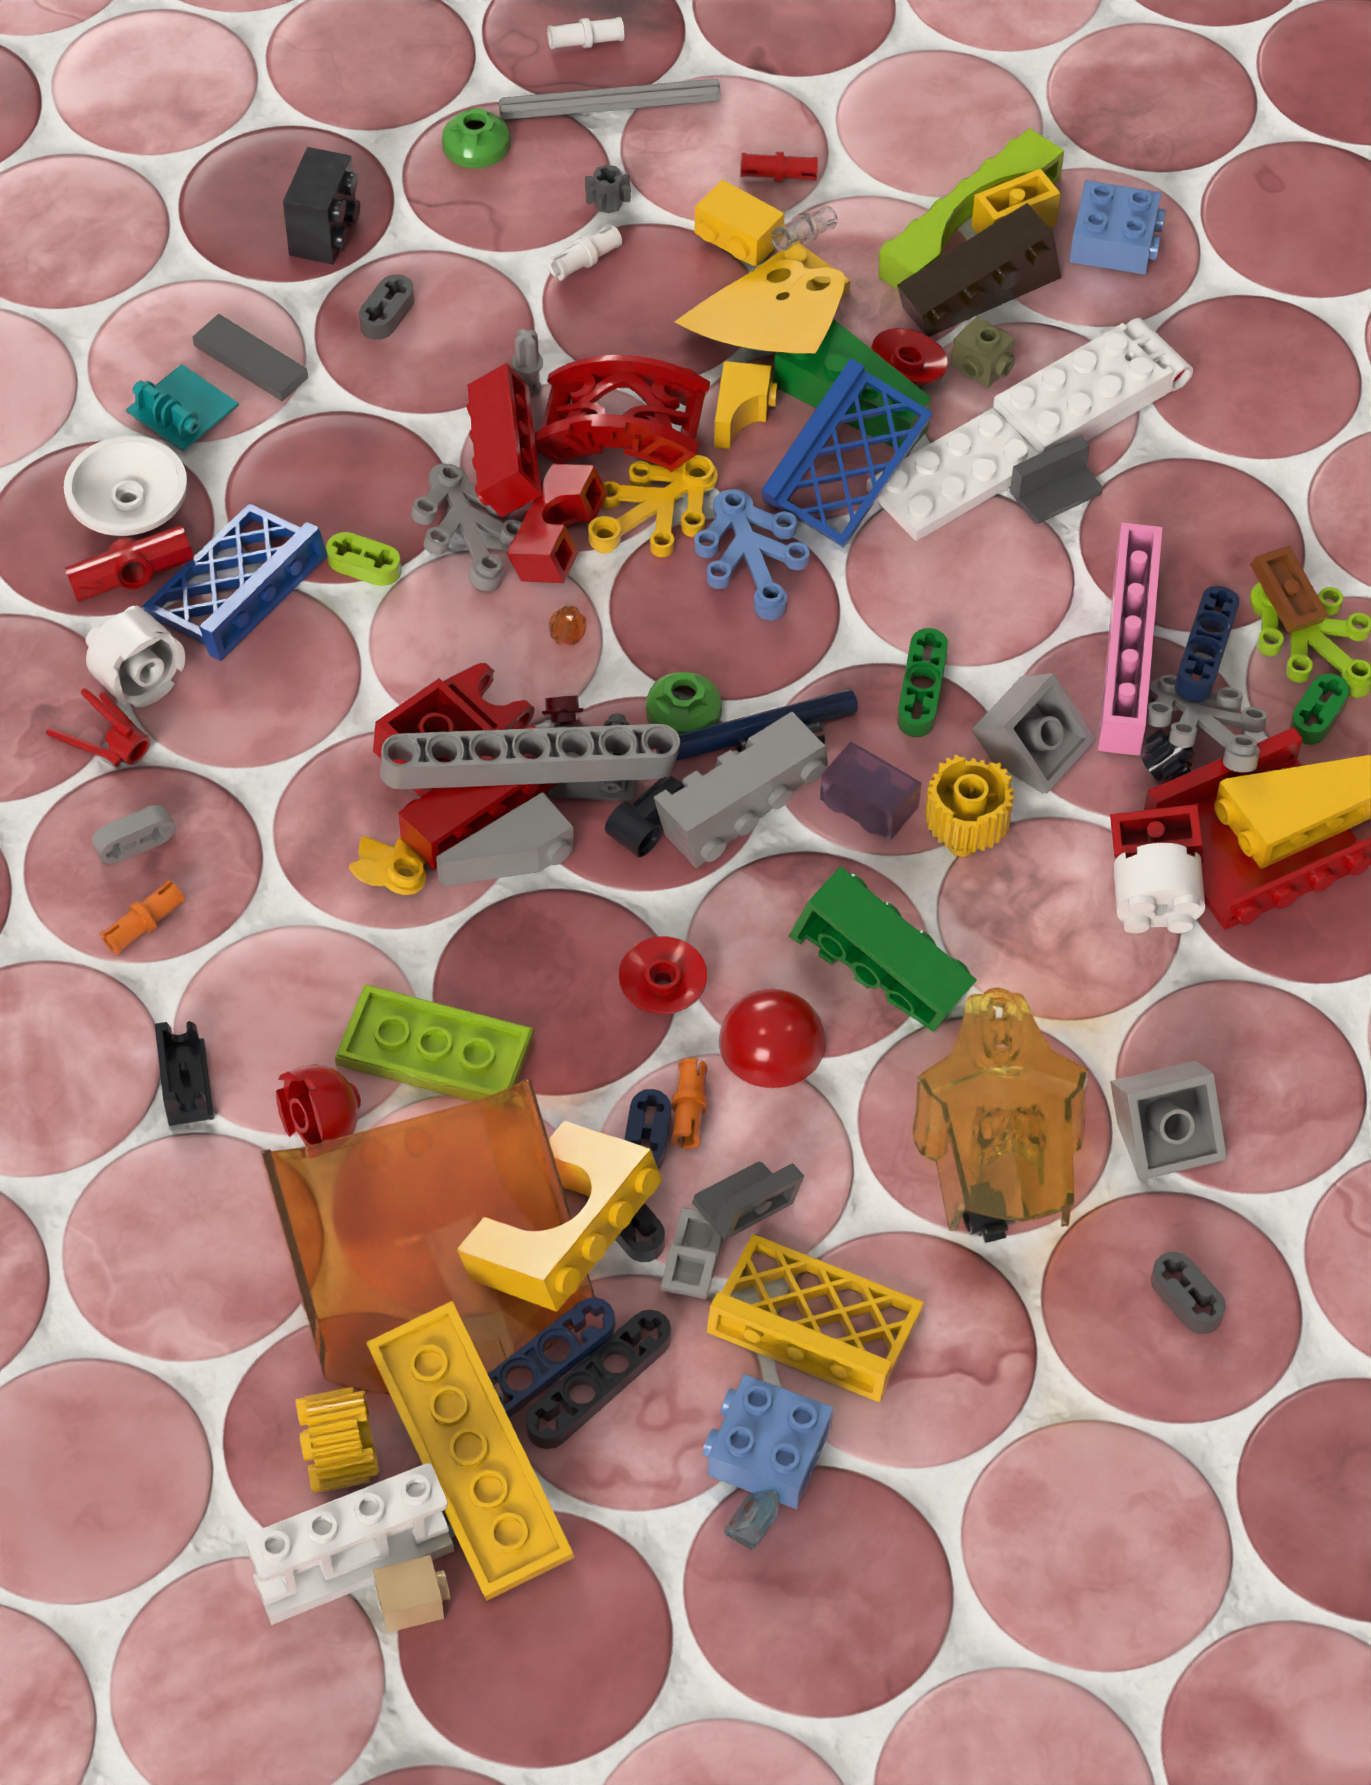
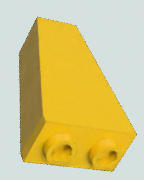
M1371 755L1227 778L1220 781L1214 804L1215 812L1219 820L1224 825H1229L1238 837L1242 851L1247 856H1252L1258 866L1263 869L1371 819Z

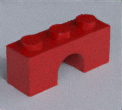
M552 464L544 480L540 484L542 495L533 500L507 551L509 560L521 581L565 582L578 555V551L566 528L576 523H590L595 519L608 494L594 465Z

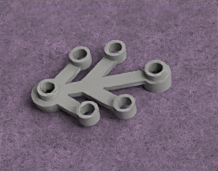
M438 464L429 472L428 483L430 491L425 497L415 499L411 510V517L415 522L427 525L434 521L438 506L443 501L449 502L451 510L438 527L428 529L423 543L424 548L431 554H444L448 549L451 537L460 528L474 560L468 575L470 583L479 590L493 591L501 583L504 568L501 560L489 553L479 528L499 538L504 545L509 546L516 536L514 534H517L522 523L517 520H507L502 523L468 505L466 498L486 507L491 515L500 517L490 505L485 506L480 502L475 492V485L469 483L468 476L462 469L453 464Z
M1163 675L1150 683L1149 694L1152 698L1151 703L1147 706L1146 722L1155 727H1167L1171 724L1173 711L1181 710L1183 712L1180 722H1175L1171 725L1169 736L1171 744L1182 748L1192 747L1195 744L1196 727L1199 725L1225 747L1223 764L1227 768L1237 772H1251L1257 768L1260 753L1257 741L1247 735H1234L1224 726L1229 725L1242 728L1251 733H1259L1265 729L1267 713L1264 710L1247 707L1242 710L1241 714L1234 713L1238 712L1241 708L1243 697L1241 691L1235 688L1224 687L1220 688L1217 694L1211 693L1208 699L1194 702L1188 701L1176 693L1174 689L1175 675ZM1198 704L1207 705V706H1212V707H1217V709H1215V708H1210V707H1206V706H1201V705H1198Z

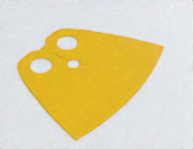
M789 259L776 260L726 286L674 322L707 338L739 347L772 352L816 354L836 314L844 291L845 276L842 271L833 268L809 269L805 268L803 263ZM785 268L791 271L790 277L785 281L772 283L767 280L768 274L776 269ZM822 276L831 280L829 286L820 291H810L806 288L807 283L816 277ZM783 292H787L790 295L785 300L776 299L777 295Z

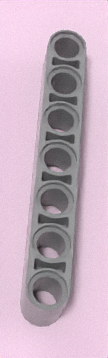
M665 724L403 733L392 735L383 743L379 774L381 780L387 786L394 789L660 779L671 774L675 767L680 738L672 727ZM652 749H660L665 753L658 754L653 752ZM612 750H613V751H618V752L622 753L623 755H620V756L613 755V754L609 753L608 751H612ZM573 752L580 755V757H570L565 753ZM524 754H532V755L536 756L537 758H535V759H528V758H526V757H524V756H522V755H524ZM480 756H490V757L494 758L495 760L487 761V760H483V759H481V758H479V757H480ZM436 758H448L451 762H440ZM395 759H403V760L407 761L408 763H406V764H397V763L393 762L392 760H395Z

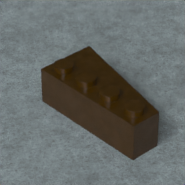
M1026 203L897 284L902 307L923 333L930 337L1061 278L1053 232L1031 206Z

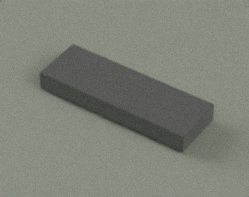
M221 314L216 315L192 336L195 347L280 401H283L308 379L307 368Z

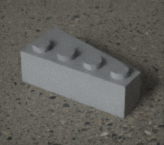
M790 712L751 736L746 743L744 751L739 753L736 750L731 751L730 749L717 757V763L710 772L702 776L696 770L685 777L682 781L685 787L673 795L664 790L654 796L664 835L696 869L706 861L712 862L725 851L726 845L739 835L745 836L758 825L760 818L772 809L777 810L783 807L791 799L793 792L805 783L809 784L816 781L824 773L826 766L829 765L825 745L793 712Z

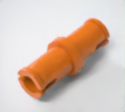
M167 880L142 902L134 901L129 905V912L106 930L101 931L99 935L109 950L113 951L115 955H119L124 948L143 933L151 934L156 930V923L180 904L185 903V897L175 884H172L171 880Z
M686 1058L679 1062L677 1092L674 1093L671 1101L672 1110L675 1112L671 1141L677 1147L680 1145V1137H682V1149H693L700 1145L702 1114L706 1112L708 1104L707 1097L704 1095L707 1064L704 1061L699 1062V1069L696 1071L697 1058Z

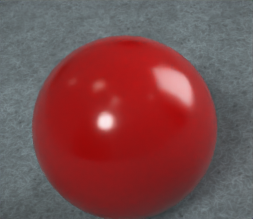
M762 989L742 997L730 1008L720 1028L719 1049L725 1064L737 1077L759 1087L782 1088L801 1082L816 1070L825 1052V1032L817 1012L802 997L782 989Z

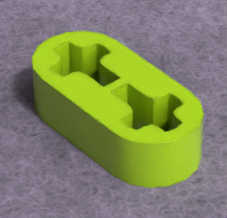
M349 532L337 533L327 542L328 564L338 573L378 586L390 585L396 582L401 575L400 555L390 545Z

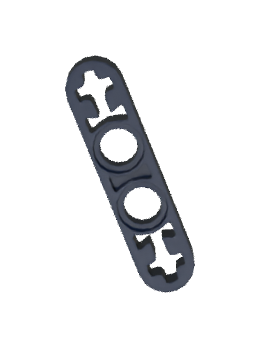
M1211 586L1202 595L1174 683L1176 693L1188 701H1204L1212 693L1239 606V597L1231 589L1222 586ZM1214 607H1222L1221 613L1213 611ZM1202 628H1212L1219 631L1220 633H1210ZM1194 653H1204L1211 656L1212 659L1201 658ZM1193 673L1201 676L1199 682L1191 680Z
M597 1297L587 1298L579 1302L488 1373L493 1386L498 1383L503 1395L510 1400L505 1405L501 1396L499 1397L508 1418L579 1364L613 1335L616 1327L615 1315L608 1302ZM591 1313L595 1317L604 1314L602 1317L603 1328L598 1330L593 1325L588 1327L581 1333V1339L584 1344L579 1346L574 1334L567 1328L572 1325L575 1333H577L586 1325V1314ZM553 1339L565 1340L571 1347L569 1355L562 1361L555 1362L549 1360L544 1355V1348L549 1341ZM516 1368L528 1369L534 1377L532 1384L527 1389L521 1391L511 1389L507 1385L506 1379L512 1370Z

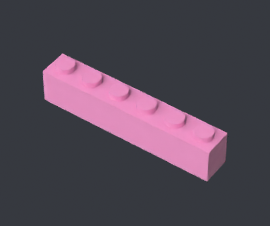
M1121 522L1115 560L1098 751L1140 756L1146 727L1163 527Z

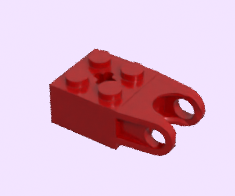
M479 663L444 681L438 678L375 722L373 752L381 759L383 743L387 738L395 734L525 729L530 723L535 709L527 700L513 701L507 705H493L483 700L482 696L494 681L493 673L495 670L487 663ZM436 758L440 762H451L448 758ZM395 759V760H392L393 762H395V763H397V764H406V763H408L407 761H405V760H403V759ZM434 788L413 790L422 797Z

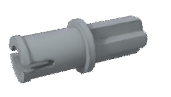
M523 328L517 332V338L515 339V354L512 358V368L529 386L530 397H533V385L536 394L541 390L539 371L543 367V358L538 352L537 333L533 329L526 331Z

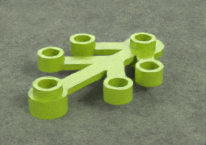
M1259 582L1252 588L1250 594V604L1254 612L1262 618L1257 649L1262 655L1272 657L1281 652L1284 637L1278 630L1279 616ZM1334 587L1323 588L1317 595L1328 615H1335L1341 609L1343 594ZM1325 599L1333 600L1335 603H1328ZM1354 613L1349 616L1348 620L1326 618L1320 624L1291 633L1290 658L1286 667V676L1296 683L1305 682L1310 678L1313 662L1308 657L1309 644L1341 673V677L1349 686L1348 696L1361 698L1371 692V665L1364 660H1352L1325 635L1349 637L1354 641H1364L1370 636L1371 618L1364 613ZM1354 625H1360L1365 629H1357ZM1265 640H1272L1276 644H1268ZM1294 666L1303 667L1305 670H1296Z

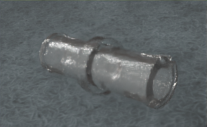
M830 206L820 207L812 213L802 212L794 216L790 223L774 228L771 234L777 236L772 237L771 241L775 248L780 251H786L799 243L808 244L815 241L818 234L836 227L837 222L833 220L838 219L837 214Z

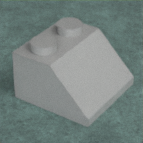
M1053 673L1020 677L972 729V732L993 763L997 764L1000 762L1002 764L1001 768L1007 769L1009 773L1041 793H1048L1096 740Z
M1197 1061L1110 1081L1117 1125L1140 1180L1227 1160L1214 1073Z

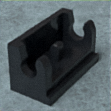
M188 1021L186 1023V1033L176 1035L172 1034V1028L167 1022L156 1023L155 1031L162 1095L168 1125L213 1120L204 1038L199 1039L196 1024Z

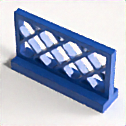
M850 358L762 488L763 501L776 510L779 507L786 512L792 513L796 519L844 548L932 418L933 412L865 371L862 364ZM867 385L882 394L884 407L861 411L858 398ZM888 398L897 404L889 405ZM855 404L856 413L848 414ZM909 410L920 417L912 429L895 432L891 413ZM886 414L890 434L867 438L863 419ZM858 420L862 440L839 444L836 433L842 423ZM833 438L834 446L826 447L830 439ZM905 438L901 446L898 448L897 440ZM892 441L895 455L891 461L873 465L869 446ZM864 447L868 467L844 471L841 452ZM836 453L840 473L816 477L814 463L818 457ZM810 471L812 478L803 480ZM883 471L876 482L875 473ZM870 474L872 489L868 495L850 498L846 479ZM842 480L846 500L822 505L818 485ZM814 486L818 506L800 509L789 502L797 489ZM861 504L854 514L852 506ZM848 507L850 522L842 534L826 524L824 512ZM819 513L821 521L813 517L812 514Z
M249 503L194 556V560L184 565L142 606L143 610L148 612L157 621L206 645L208 654L222 661L327 557L320 529L308 522L300 528ZM252 520L264 525L262 530L242 533V530ZM290 537L284 545L272 548L271 540ZM265 541V550L244 553L243 545ZM237 547V555L215 559V556L222 549ZM265 562L256 572L245 574V565ZM239 567V575L217 579L216 571ZM210 573L211 581L192 585L188 584L195 575ZM238 588L229 598L219 600L218 591ZM212 593L211 602L190 606V597ZM183 599L184 607L171 610L162 608L168 601ZM212 614L200 626L191 623L192 617Z

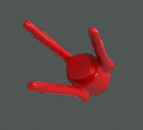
M87 688L81 690L82 696L113 725L105 737V741L109 744V749L53 728L46 729L48 736L103 757L116 767L123 760L129 765L137 763L146 754L151 744V739L148 735L137 728L105 692L100 693L98 698Z

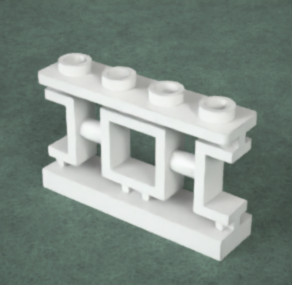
M426 1463L246 1535V1546L256 1574L253 1575L254 1583L271 1625L374 1584L373 1569L431 1555L432 1560L454 1552L453 1542L448 1533L449 1527L442 1513L448 1507L447 1499L432 1465Z

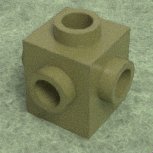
M977 316L953 339L951 366L963 372L966 377L976 380L989 388L999 377H1006L1015 364V357L1013 356L1015 338L1003 329L997 328Z

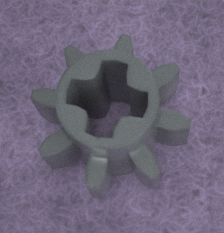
M612 165L597 167L593 177H585L586 203H594L599 212L612 213L620 211L622 201H631L630 175H622L620 169Z

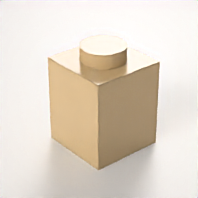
M431 1555L373 1569L376 1591L387 1633L444 1619L442 1601L451 1599L444 1570L435 1572Z

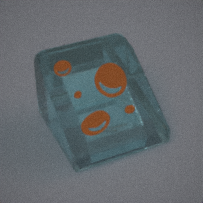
M771 1489L749 1494L726 1525L724 1533L750 1550L756 1549L778 1516L779 1493Z

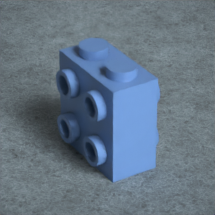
M1085 180L1073 233L1069 262L1146 275L1148 260H1156L1159 249L1160 237L1154 236V231L1162 233L1166 209L1159 208L1161 192Z
M744 1374L738 1389L729 1388L724 1398L720 1414L725 1416L720 1430L712 1428L705 1442L703 1456L708 1457V1476L798 1509L832 1428L834 1407Z

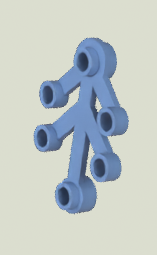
M737 489L722 491L713 501V512L716 518L707 530H702L695 535L694 550L698 556L710 558L718 553L719 541L729 527L733 528L736 537L721 559L713 561L707 566V583L715 589L727 587L731 582L732 572L744 556L757 588L754 594L755 613L764 620L779 619L786 612L787 594L780 585L773 583L761 553L784 562L792 570H802L809 564L810 551L804 543L793 542L787 546L753 532L749 522L771 530L775 537L785 540L792 538L796 534L797 519L790 512L783 511L773 515L754 507L752 498L744 491ZM780 524H788V525H790V526H789V527H781V526H779V525H780ZM703 542H710V543H712V545L705 546V545H702L701 543H703ZM794 554H799V555H801V556H803V557H801V558H794V557H792V555H794ZM715 573H723L724 576L717 577V576H714L713 574H715Z

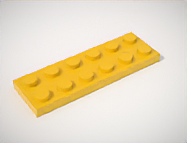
M453 1301L366 1342L422 1464H431L447 1499L448 1507L444 1511L486 1601L575 1558Z

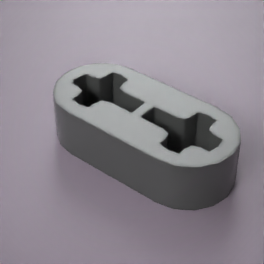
M398 274L390 275L378 284L359 311L360 328L363 335L370 339L378 340L389 337L395 331L414 304L413 283L409 278Z
M1178 1252L1162 1254L1155 1261L1151 1275V1284L1155 1292L1191 1331L1199 1334L1215 1331L1221 1324L1226 1308L1225 1300L1221 1293L1191 1259L1184 1254ZM1166 1269L1172 1274L1178 1271L1181 1272L1180 1283L1175 1278L1166 1280L1164 1278ZM1196 1303L1202 1308L1207 1305L1211 1306L1210 1317L1205 1312L1197 1315L1194 1312Z

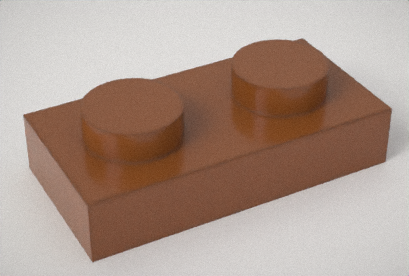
M1290 546L1256 556L1250 563L1252 570L1288 634L1320 624L1327 618L1328 613Z

